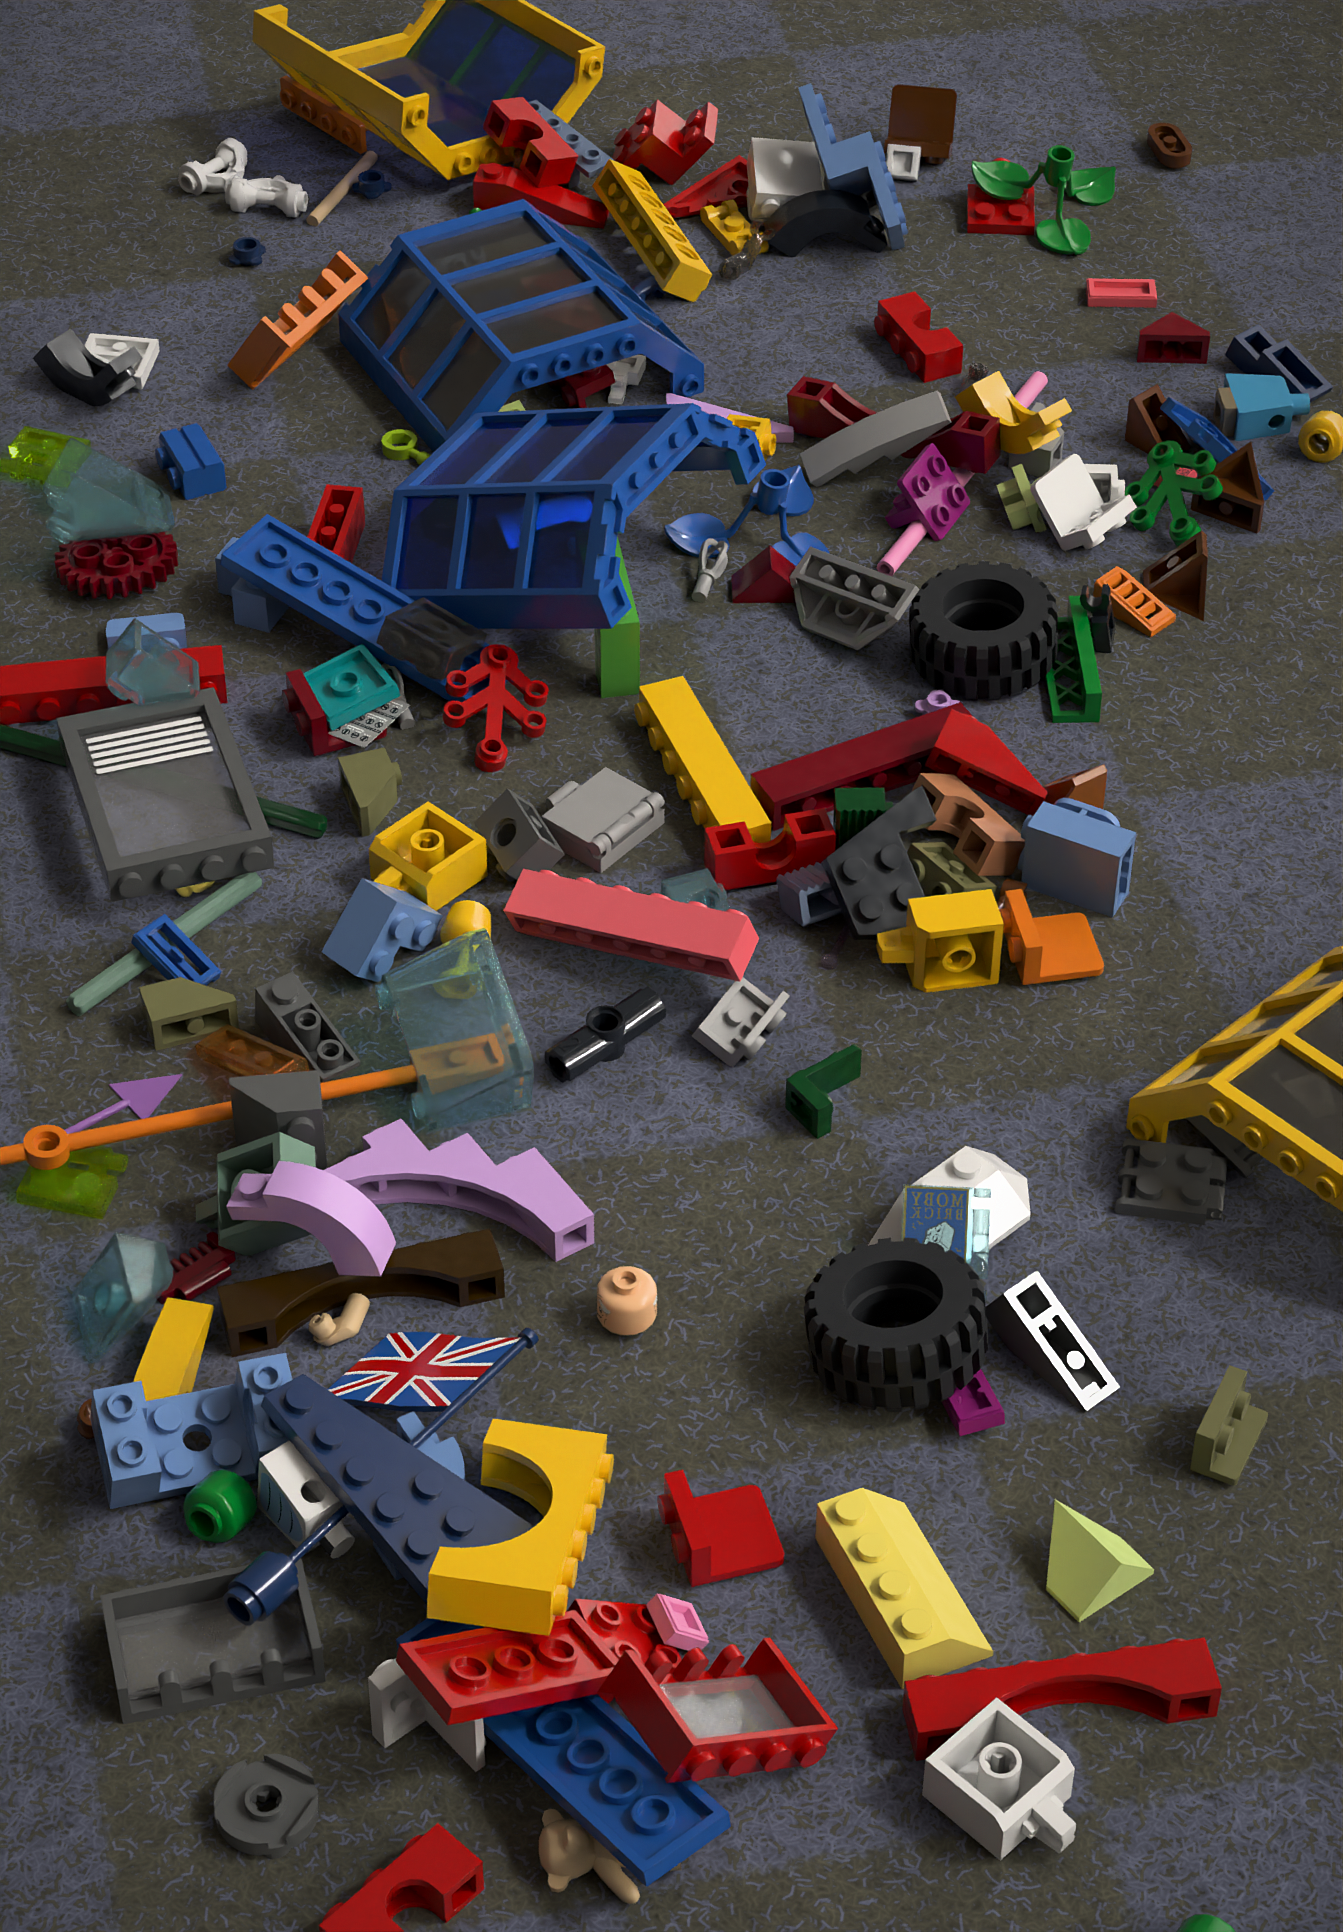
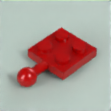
M996 158V159L993 160V161H1008V162H1010V161H1009L1008 159H1006V158ZM968 184L967 233L1034 235V186L1030 189L1023 188V195L1019 199L1001 200L986 194L977 184Z

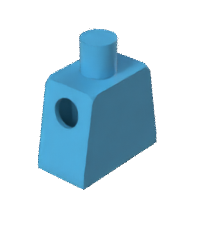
M1225 374L1223 388L1230 387L1237 406L1234 431L1235 441L1289 433L1292 416L1308 415L1310 412L1309 394H1290L1285 379L1281 376Z

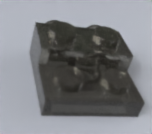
M422 597L387 615L376 643L382 646L387 654L396 659L412 663L420 673L427 677L442 681L447 678L451 671L460 670L464 657L483 647L487 633Z

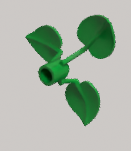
M1062 145L1052 146L1048 150L1046 163L1039 162L1037 171L1030 179L1027 170L1017 163L1008 161L977 162L972 160L971 164L972 174L977 185L986 194L996 199L1016 200L1021 198L1023 188L1030 189L1042 173L1049 185L1058 187L1056 220L1047 219L1041 221L1036 228V238L1045 248L1062 254H1083L1088 249L1091 241L1089 228L1084 222L1077 218L1063 220L1064 191L1067 192L1069 197L1075 196L1079 203L1089 206H1099L1108 203L1113 198L1115 192V166L1071 171L1075 154L1070 148Z

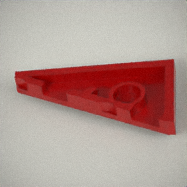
M738 155L663 205L672 218L700 214L701 207L713 205L715 208L721 206L722 202L732 199L736 202L738 208L747 207V188L749 186L747 160Z

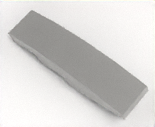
M934 391L866 417L825 438L800 453L810 483L818 487L847 469L856 474L884 455L891 460L895 459L950 424L951 419L941 393Z

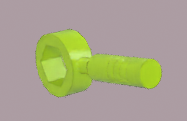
M392 430L382 437V452L389 459L401 461L413 458L417 464L421 465L431 456L425 451H418L417 436L409 430ZM406 443L407 445L394 447L392 444Z

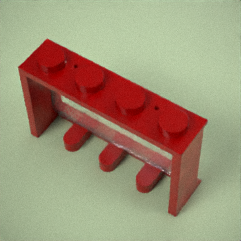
M771 1638L762 1639L744 1667L740 1666L745 1657L735 1644H731L725 1647L711 1667L704 1671L709 1660L702 1650L696 1647L684 1655L672 1674H668L672 1668V1663L663 1651L653 1653L643 1664L634 1650H625L598 1690L599 1693L613 1694L617 1704L664 1771L668 1772V1775L665 1777L667 1783L688 1780L701 1781L705 1778L728 1775L735 1777L744 1773L773 1772L778 1769L799 1766L803 1768L810 1767L822 1759L827 1751L826 1745L838 1730V1727Z

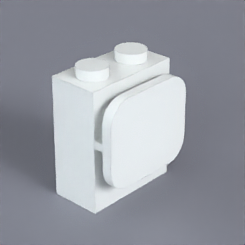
M752 137L747 158L749 184L747 188L748 216L754 223L764 226V223L786 202L802 194L822 190L820 162L814 142Z

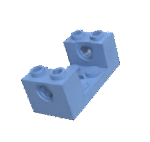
M286 1353L238 1362L235 1384L150 1401L145 1399L142 1381L92 1390L90 1419L110 1509L187 1494L209 1473L223 1469L235 1472L246 1481L258 1479L259 1459L289 1441L261 1407L265 1394L292 1380ZM200 1431L209 1437L211 1444L203 1451H192L184 1445L183 1438L190 1432Z

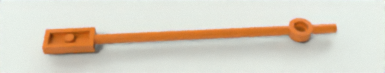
M490 1035L410 1051V1065L323 1082L321 1083L322 1101L412 1082H418L422 1094L504 1078L507 1073V1064L495 1036ZM231 1101L69 1134L55 1125H40L27 1132L23 1143L0 1147V1166L27 1161L29 1165L36 1169L52 1170L65 1164L71 1151L233 1119Z

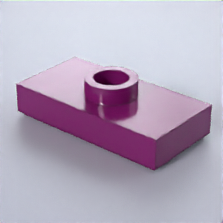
M981 1369L976 1374H973V1379L962 1390L955 1388L954 1394L942 1401L959 1436L1005 1424L1004 1410Z

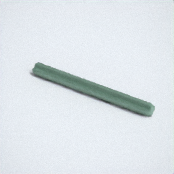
M256 872L238 875L173 922L190 938L262 886V879ZM161 930L158 932L171 946L177 947ZM135 948L70 994L66 999V1004L73 1014L81 1016L152 964Z

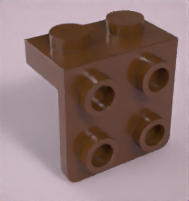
M895 85L892 89L888 137L884 143V153H887L888 144L921 147V156H924L923 162L943 164V158L949 159L952 155L957 92L954 89Z

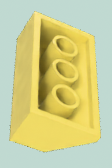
M859 1488L817 1503L815 1539L901 1689H904V1681L915 1680L924 1675L940 1676L993 1656L992 1648L904 1502Z

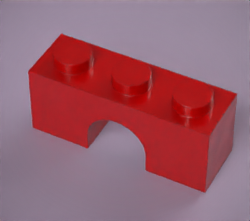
M523 97L493 100L483 125V129L501 148L517 147L525 150L519 168L537 187L569 183L578 159L577 153Z
M915 291L879 300L877 316L874 318L876 332L879 336H884L890 343L893 352L899 354L904 359L910 372H915L924 383L962 373L963 344L948 327L930 330L931 308Z
M825 808L785 814L782 832L773 840L764 843L753 842L745 821L705 828L704 866L715 892L776 882L779 874L784 876L787 871L792 873L794 869L799 871L801 867L807 868L809 864L814 866L816 861L821 864L824 859L835 852L836 833Z
M437 1823L424 1835L413 1837L406 1844L401 1855L385 1869L379 1868L371 1873L365 1880L362 1888L348 1901L334 1905L324 1916L322 1923L319 1925V1931L404 1932L392 1919L400 1911L411 1907L426 1908L447 1923L484 1890L483 1861Z

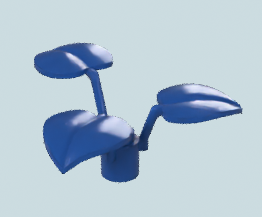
M800 465L781 471L777 469L765 470L761 474L760 481L754 486L748 503L733 525L725 530L721 520L705 513L688 514L664 526L667 537L677 548L699 558L702 543L710 538L717 542L725 541L728 544V551L730 544L727 538H731L736 533L753 506L757 504L758 509L764 514L774 515L779 512L780 535L783 541L775 543L772 547L795 566L799 564L809 547L829 553L826 546L816 537L808 533H797L790 537L787 532L786 516L803 515L812 508L814 502L812 491L803 476ZM715 550L709 558L717 557L719 551Z

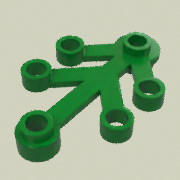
M1164 441L1156 444L1147 456L1149 468L1140 481L1132 482L1125 488L1124 496L1130 495L1137 507L1131 512L1130 521L1139 531H1146L1154 525L1156 515L1168 499L1173 517L1170 523L1169 535L1178 547L1202 530L1197 521L1188 516L1182 491L1202 495L1205 500H1213L1222 493L1223 486L1217 476L1207 475L1216 467V461L1208 450H1201L1194 455L1183 453L1182 448L1177 442ZM1179 468L1192 469L1198 475L1204 477L1197 479L1179 475L1177 470ZM1160 475H1162L1163 481L1161 482L1157 490L1154 492L1146 506H1141L1148 500L1149 490L1158 480Z

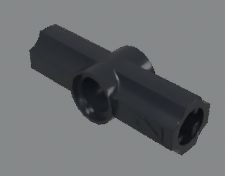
M648 986L644 989L640 988L614 1006L604 1005L595 1007L587 1013L586 1025L545 1051V1063L549 1066L552 1075L560 1082L571 1081L600 1061L608 1062L620 1058L624 1054L625 1044L666 1018V1007L661 1002L658 993Z

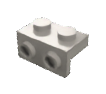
M742 977L740 982L735 981L693 1033L692 1037L731 1067H734L743 1055L751 1060L766 1041L760 1033L764 1029L772 1033L787 1014L781 1007L790 995L782 991L777 999L773 1001Z

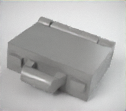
M605 767L583 785H579L574 781L564 784L546 798L545 802L549 811L542 815V820L563 852L602 873L664 824V809L660 808L664 805V799L659 793H652Z

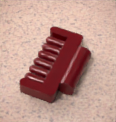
M209 1232L207 1234L208 1244L204 1241L198 1243V1248L203 1253L196 1247H191L189 1254L194 1259L187 1253H181L179 1259L185 1265L176 1258L170 1261V1265L177 1272L169 1265L163 1264L161 1271L168 1278L158 1270L152 1271L151 1274L143 1273L140 1276L142 1286L163 1305L167 1297H179L181 1300L191 1301L232 1275L229 1265L236 1260L235 1252L219 1246L218 1234Z

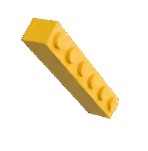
M684 676L639 686V703L634 706L636 720L640 727L646 726L652 749L661 752L666 773L668 775L673 774L676 778L677 789L681 799H688L690 802L695 823L697 825L702 824L704 828L745 821L753 842L764 843L771 841V821Z

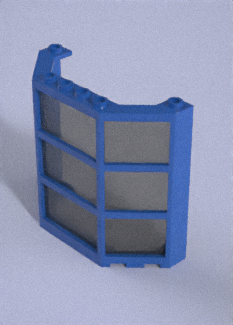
M524 199L397 235L390 244L392 250L380 266L378 264L374 265L367 274L368 279L360 285L362 290L350 305L345 303L338 313L340 342L433 452L475 413L498 412L512 393L638 354H643L670 372V393L691 397L704 392V363L586 240L578 235L576 236L562 224L547 214H543Z

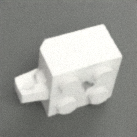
M997 1697L925 1759L922 1795L1000 1861L1026 1837L1032 1839L1035 1836L1059 1854L1075 1838L1076 1823L1063 1811V1804L1071 1797L1075 1768L1063 1750Z

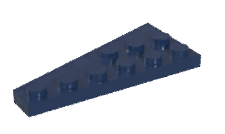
M304 1374L264 1395L261 1404L264 1411L426 1605L428 1598V1575L440 1546L469 1548L493 1545L518 1537L534 1527ZM440 1620L443 1625H445L446 1623L450 1622V1621Z

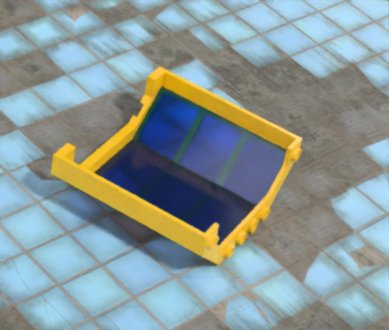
M426 0L421 6L424 11L414 25L409 23L402 33L329 52L287 27L288 9L281 4L254 10L253 42L270 56V59L296 82L363 122L365 129L447 180L477 172L480 164L497 163L501 165L523 158L525 150L517 147L501 148L483 129L493 100L523 97L527 102L537 100L568 124L602 78L605 46L525 0Z

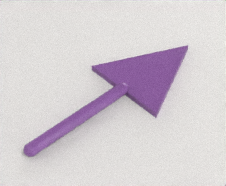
M182 1074L109 1084L111 1089L122 1100L65 1129L67 1134L82 1131L127 1107L140 1119L148 1118Z

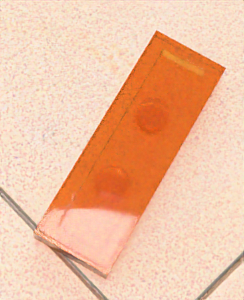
M226 1024L195 1045L198 1057L239 1077L310 1071L306 1058L229 1024Z

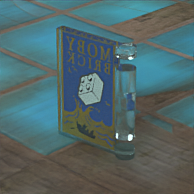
M903 1184L901 1241L905 1237L916 1238L921 1244H927L929 1241L940 1244L946 1253L952 1250L961 1256L965 1263L973 1267L979 1279H988L991 1209L971 1208V1197L991 1198L992 1188ZM984 1290L985 1300H987V1290Z

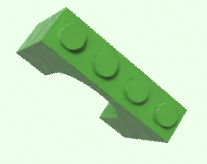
M589 530L577 531L578 588H582ZM618 536L615 557L621 558L619 575L632 608L612 629H594L595 674L601 698L639 694L640 622Z

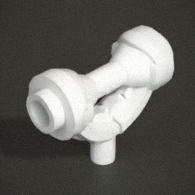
M225 139L217 147L216 156L205 164H200L197 161L187 162L179 168L178 181L181 188L197 196L203 192H226L227 185L232 184L234 178H243L245 166L247 165V150L236 139ZM221 169H226V170H227V171L224 172V173L215 174L216 172L220 171Z
M276 175L273 179L258 178L248 181L243 178H234L232 184H228L226 187L225 201L226 204H230L233 212L245 213L248 207L256 204L275 205L286 214V217L298 218L300 212H305L307 209L308 194L303 191L301 184L289 183L280 175Z

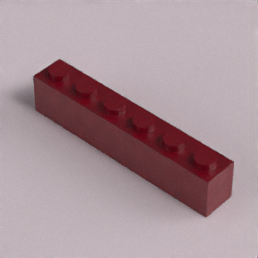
M959 702L751 773L750 788L771 821V829L775 831L784 828L785 814L825 808L826 813L833 811L834 788H884L885 792L916 782L920 773L939 774V772L925 766V763L951 709L973 715Z

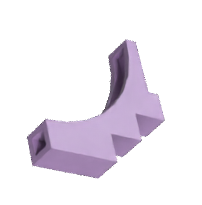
M399 1119L362 1136L363 1152L350 1156L342 1162L323 1170L358 1189L373 1204L401 1202L441 1204L477 1212L504 1223L531 1239L555 1262L594 1244V1214L535 1147L517 1156H512L499 1165H495L468 1133L451 1141L444 1142L429 1151L405 1122Z

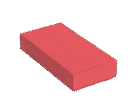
M1086 279L1088 307L1156 308L1157 306L1156 286L1153 279Z

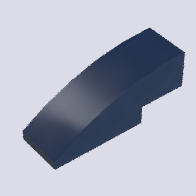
M1259 324L1234 336L1225 353V356L1245 374L1281 376L1285 379L1290 394L1308 393L1310 402L1331 392L1333 388L1287 338L1277 343Z

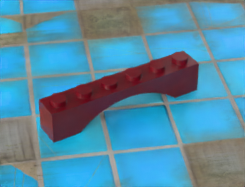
M803 376L787 394L789 426L793 427L794 432L811 437L825 439L877 413L850 397L836 383ZM965 411L954 418H950V424L901 454L904 458L916 459L925 446L933 443L945 458L948 466L965 469L972 473L986 474L1001 455L1000 418Z

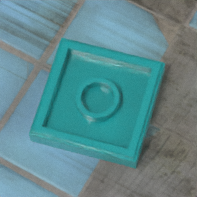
M363 644L303 673L326 715L327 726L331 731L401 696L398 685Z

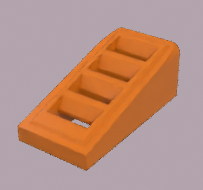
M1118 566L1097 579L1094 584L1093 597H1100L1103 584H1108L1111 589L1110 599L1112 601L1114 617L1149 637H1153L1176 619V614L1128 572ZM1152 613L1154 616L1148 620L1146 616Z

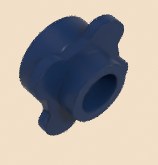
M367 170L360 173L358 183L352 185L354 192L362 193L367 199H376L383 192H388L392 189V184L385 182L384 174L377 170Z
M239 238L233 243L234 253L229 256V262L244 266L260 265L262 263L261 256L266 253V248L260 245L259 240L256 238Z

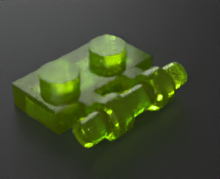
M24 426L8 446L10 458H13V460L0 459V472L10 474L12 479L23 481L25 478L38 480L41 485L53 487L55 484L67 487L70 482V473L62 471V469L76 472L91 454V442L88 439ZM32 463L41 464L43 466L33 465Z
M101 1145L95 1148L71 1151L66 1163L52 1170H40L29 1165L15 1192L17 1203L103 1220L118 1189L117 1176L107 1175V1171L109 1169L125 1172L128 1165V1155L115 1153L111 1147ZM70 1162L82 1165H88L89 1168L86 1171L70 1168L68 1166Z

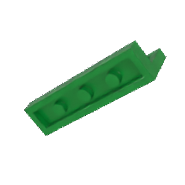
M1069 596L1067 617H1058V629H1067L1068 633L1061 639L1057 638V652L1060 650L1072 658L1064 664L1056 660L1052 664L1051 670L1045 676L1052 723L1099 722L1102 690L1087 610L1082 607L1080 596ZM1062 675H1065L1076 681V683L1066 688L1055 681ZM1070 700L1081 706V710L1060 711L1059 706L1065 701Z

